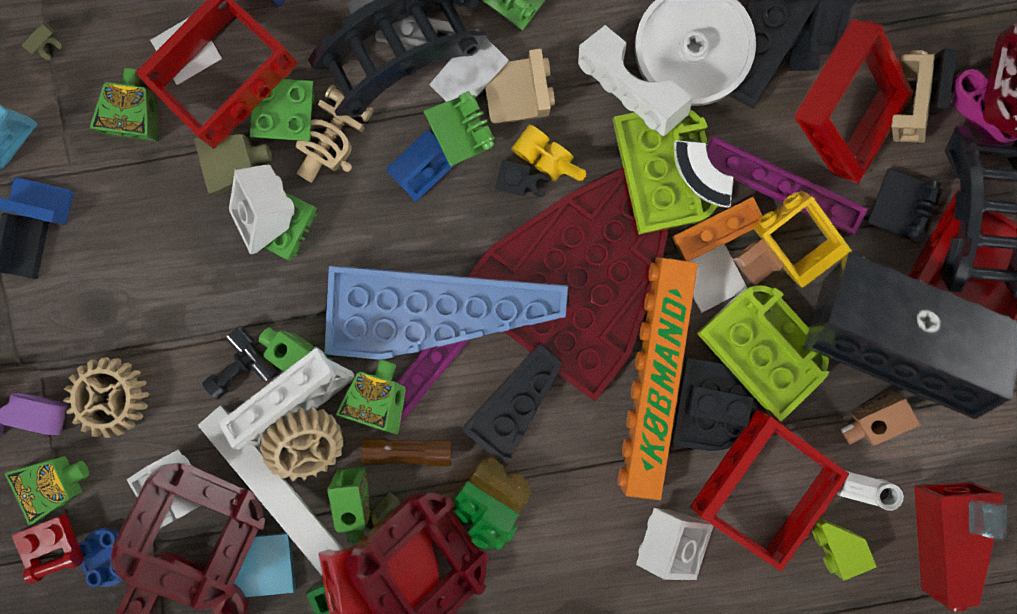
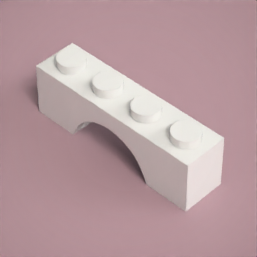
M604 25L579 45L578 64L583 72L588 75L591 74L598 80L607 92H612L618 97L628 110L638 114L650 129L656 130L662 136L666 135L689 115L693 97L671 79L661 82H646L632 76L623 64L626 42Z

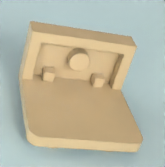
M542 49L529 50V59L507 62L487 84L485 89L492 123L500 124L549 116L550 106L555 105L553 87L547 88L546 76H550V65L548 58H543Z

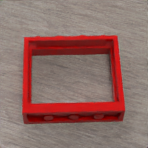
M206 0L135 73L197 137L215 149L291 73L298 62L284 46L234 0ZM224 1L225 4L219 8L218 6ZM235 16L274 53L202 125L165 86ZM154 71H156L157 73L152 78H150L149 76Z
M852 19L793 117L834 176L858 184L891 131L893 115L901 114L913 94L907 77L881 25L873 24L872 20L863 22ZM865 60L879 87V91L846 144L831 121L830 116Z
M757 410L750 419L748 427L743 429L689 507L705 521L782 572L789 560H792L794 553L803 540L809 536L812 527L819 517L826 512L829 503L836 493L841 490V486L850 474L771 416ZM774 432L821 466L822 470L766 549L716 514Z

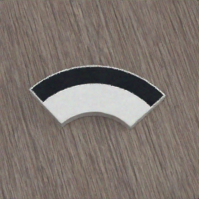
M675 141V163L681 178H683L689 188L704 201L729 208L731 205L733 177L722 174L713 167L707 156L706 143Z

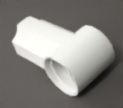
M849 471L846 472L850 475L841 486V490L837 492L839 496L876 505L890 511L899 508L903 502V493L898 486L884 479H876ZM888 488V497L884 500H880L881 492L884 489Z

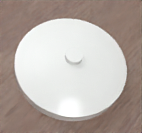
M655 0L644 13L637 29L634 47L636 63L646 82H661L671 79L693 97L691 106L711 104L732 93L747 76L756 51L754 26L747 11L738 0Z

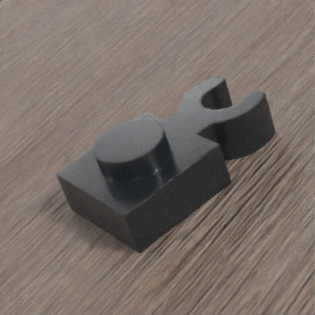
M502 159L495 189L523 196L526 188L533 195L544 197L545 191L538 190L536 182L540 180L548 182L549 176L542 173L531 176L529 175L530 166Z

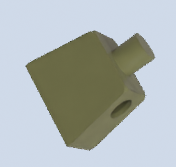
M243 134L228 135L215 149L211 148L200 138L194 139L208 194L215 197H221L232 192L235 170L256 167L258 164L272 161L271 152L267 144L252 147L250 139Z

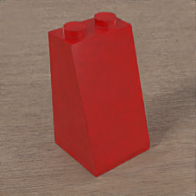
M974 482L914 486L921 590L951 611L961 612L966 611L967 607L980 606L1003 502V493Z

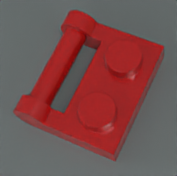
M67 514L12 535L25 567L23 577L28 584L39 582L44 576L65 568L73 569L81 566L84 561L82 551ZM63 548L65 553L63 557L41 565L39 556Z

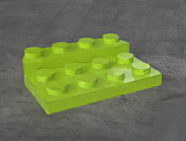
M690 109L689 115L666 135L662 136L656 130L650 129L635 112L614 116L612 120L638 234L641 235L692 223L696 224L708 218L715 211L717 205L706 202L694 194L683 178H681L674 158L675 141L707 143L705 130L708 126L703 117L700 118Z
M752 286L735 294L736 297L700 329L697 334L776 421L782 422L826 379L829 371H827L829 358L804 348L809 328L781 298L784 295L781 291L767 286Z

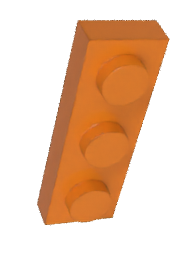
M751 197L672 236L683 261L689 262L753 230L759 224L762 214L754 197Z

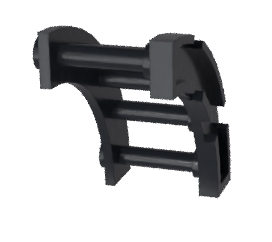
M373 0L346 17L342 21L344 27L333 36L331 33H328L313 50L308 61L312 69H330L344 96V99L334 111L336 116L355 117L362 115L367 107L386 89L400 79L414 74L417 70L439 61L473 56L488 36L485 31L468 32L452 5L453 0ZM442 11L455 34L439 38L425 12ZM413 16L427 42L406 51L392 23ZM381 29L396 57L376 69L363 41ZM352 50L367 76L354 88L341 66L342 61Z
M856 0L819 1L815 11L790 50L788 71L819 70L820 55H831L845 32L851 9Z
M956 126L944 152L949 159L953 177L960 179L961 192L955 194L954 220H960L957 238H951L949 250L939 274L950 292H961L965 282L972 278L1004 281L1012 296L1017 298V238L985 235L980 231L984 212L1017 215V202L986 200L983 179L1017 182V140H1015L1013 146L980 143L973 138L968 127ZM979 155L1007 157L1013 170L985 167L981 163ZM982 246L1013 249L1014 251L1008 268L1005 270L973 267L972 264L976 250Z

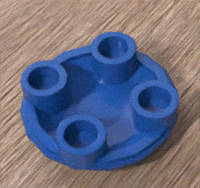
M107 527L96 529L84 541L79 543L84 557L81 567L86 575V582L90 587H110L122 581L111 567V551L119 534L115 529Z

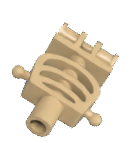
M333 84L328 88L325 98L337 102L336 105L332 107L322 100L318 103L321 109L334 116L333 120H331V123L324 120H311L310 139L320 140L318 141L319 144L309 141H297L296 148L307 155L296 174L311 183L322 165L333 171L342 166L344 171L349 172L352 166L345 160L351 154L352 146L348 138L341 131L342 126L346 123L361 133L365 129L361 123L353 119V116H336L334 111L344 99V96ZM367 107L366 111L359 116L363 118V121L367 122L374 109ZM316 128H326L327 131L320 134L313 130ZM338 135L343 141L342 150L333 142ZM330 147L336 152L335 158L328 152Z

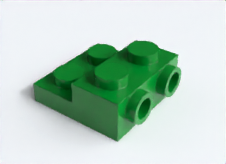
M468 481L452 499L455 504L452 510L459 521L471 525L467 533L476 546L489 550L495 547L500 550L505 541L509 542L518 528L514 524L519 515L517 512Z

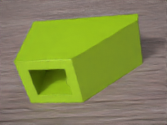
M819 518L812 533L817 544L823 546L826 554L823 560L831 574L834 573L845 581L877 568L864 538L824 519Z

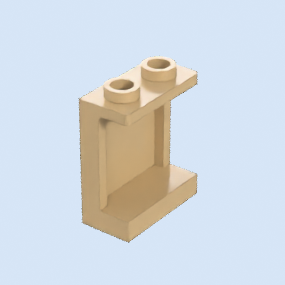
M917 50L909 52L908 55H901L900 66L907 79L918 80L913 115H893L892 133L894 142L925 143L934 74V55H928L926 51Z

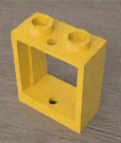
M802 190L789 195L783 201V205L774 212L771 211L763 215L759 220V224L753 228L784 264L783 269L790 278L802 288L852 251L813 196ZM805 208L827 240L793 265L770 234Z

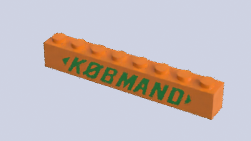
M656 257L655 263H651L649 269V281H652L651 293L646 294L644 309L648 311L646 322H642L640 328V340H643L642 351L637 352L635 368L639 371L637 381H633L631 387V398L634 399L633 410H629L627 414L626 426L630 428L628 439L623 441L622 456L625 457L624 468L619 469L617 480L618 486H621L625 496L661 500L698 263Z

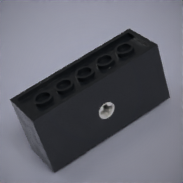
M849 252L823 280L804 348L976 420L1012 400L1017 372V321L1009 316L988 310L980 304L954 296L948 291L925 284L919 279L896 272L890 267H884L867 260L861 255Z

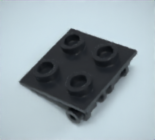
M888 168L867 223L923 244L943 191L940 188L941 183L935 180H929L926 183Z

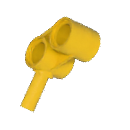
M529 124L511 148L519 157L533 164L542 174L548 175L549 179L555 182L563 174L578 181H582L586 177L584 169L570 163L574 157L569 151L555 142H552L550 145L548 143L550 139L533 125Z

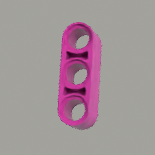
M972 69L953 77L952 90L954 91V98L952 104L987 143L1003 145L1017 140V138L1011 135H1004L995 125L985 122L981 105L984 104L988 80L982 73ZM962 81L967 85V91L962 87Z

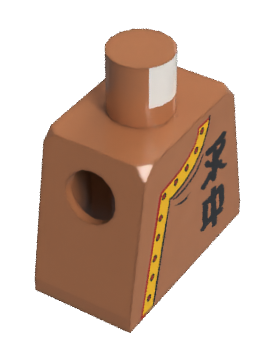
M888 389L853 409L850 414L855 422L840 430L849 445L865 438L874 446L920 426V423L907 400L892 389Z

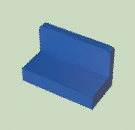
M427 130L386 168V171L416 202L453 166L449 165L437 138Z
M15 177L9 199L0 198V210L66 225L73 191Z

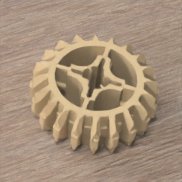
M108 357L100 358L99 362L96 359L87 362V366L78 367L79 374L69 377L74 385H68L64 388L67 392L71 393V396L66 397L63 401L71 403L72 408H69L66 413L75 414L76 417L73 419L72 424L82 423L81 431L88 432L91 430L92 436L98 437L103 434L105 438L112 437L114 433L122 435L126 432V429H133L136 426L134 420L138 421L144 417L139 410H144L148 407L146 403L142 402V398L148 397L149 393L141 391V387L145 386L147 382L137 381L141 372L138 370L130 372L132 364L124 363L122 365L121 359L114 358L110 361ZM102 373L111 375L119 382L110 385L106 380L102 381L99 375ZM124 393L126 394V403L123 401ZM109 395V399H106L109 402L103 403L105 401L104 396ZM103 410L108 415L111 414L115 420H105L95 413Z
M300 406L298 412L292 413L288 411L287 416L280 417L276 423L271 424L267 431L262 433L260 449L263 462L266 464V467H269L272 474H278L281 479L289 477L292 482L297 477H301L305 481L307 476L314 475L317 477V472H327L328 465L336 464V457L342 455L341 448L344 446V439L341 427L332 414L328 415L324 409L317 412L313 406L308 411H304Z

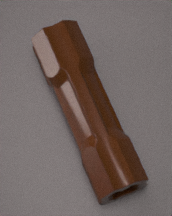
M364 438L362 439L361 446L362 464L372 465L393 463L451 466L452 440L430 439L427 441Z

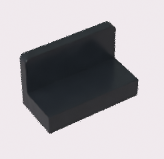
M2 213L0 220V273L38 279L49 222Z

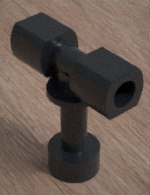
M238 326L225 337L237 351L234 354L236 361L218 377L211 374L202 382V385L213 398L219 400L228 392L226 385L243 370L247 372L254 370L265 383L281 369L267 360L253 345L255 342L253 337L243 326Z

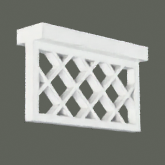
M315 348L221 420L219 425L232 448L240 449L245 444L260 447L262 433L267 431V428L271 424L276 423L280 417L287 416L288 411L292 413L298 412L300 406L304 411H308L312 406L316 410L351 383L355 375L352 371L328 360L322 350Z

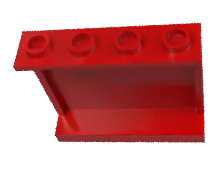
M955 194L908 274V277L919 279L925 284L948 292L950 291L939 273L949 250L951 238H957L960 220H954ZM984 212L980 231L985 235L1017 238V222L1001 213ZM981 246L976 250L972 266L1007 270L1014 250ZM970 278L965 282L961 292H950L954 296L980 304L988 310L1009 316L1017 321V298L1012 296L1004 281Z
M425 527L387 562L389 568L386 570L412 608L440 582L438 575L439 562L434 554L433 539ZM356 545L339 551L328 549L318 553L330 614H374L353 584L346 564L348 556L353 552Z

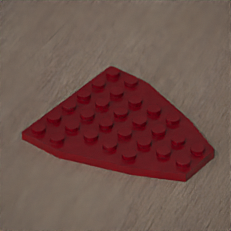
M621 168L566 195L492 245L467 277L568 285L565 317L512 328L503 332L529 352L539 342L543 343L563 361L558 374L595 402L632 353L646 312L644 309L645 297L647 293H651L652 281H649V269L651 263H655L656 257L663 258L668 229L638 234L624 168Z

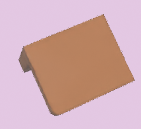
M764 239L755 240L732 258L753 285L761 282L773 271L781 270L784 267V264Z

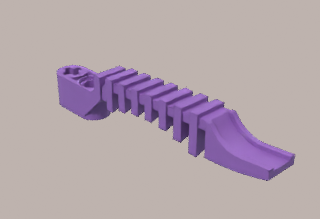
M11 393L8 404L0 408V435H3L5 425L41 434L60 435L62 434L68 404L30 394Z

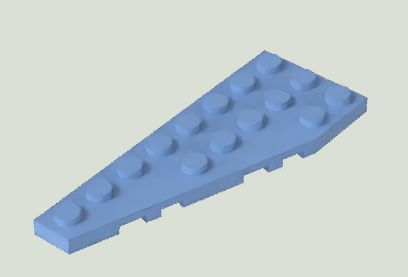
M332 265L329 266L324 354L384 360L427 348L439 347L495 332H503L512 328L562 318L566 316L568 285Z

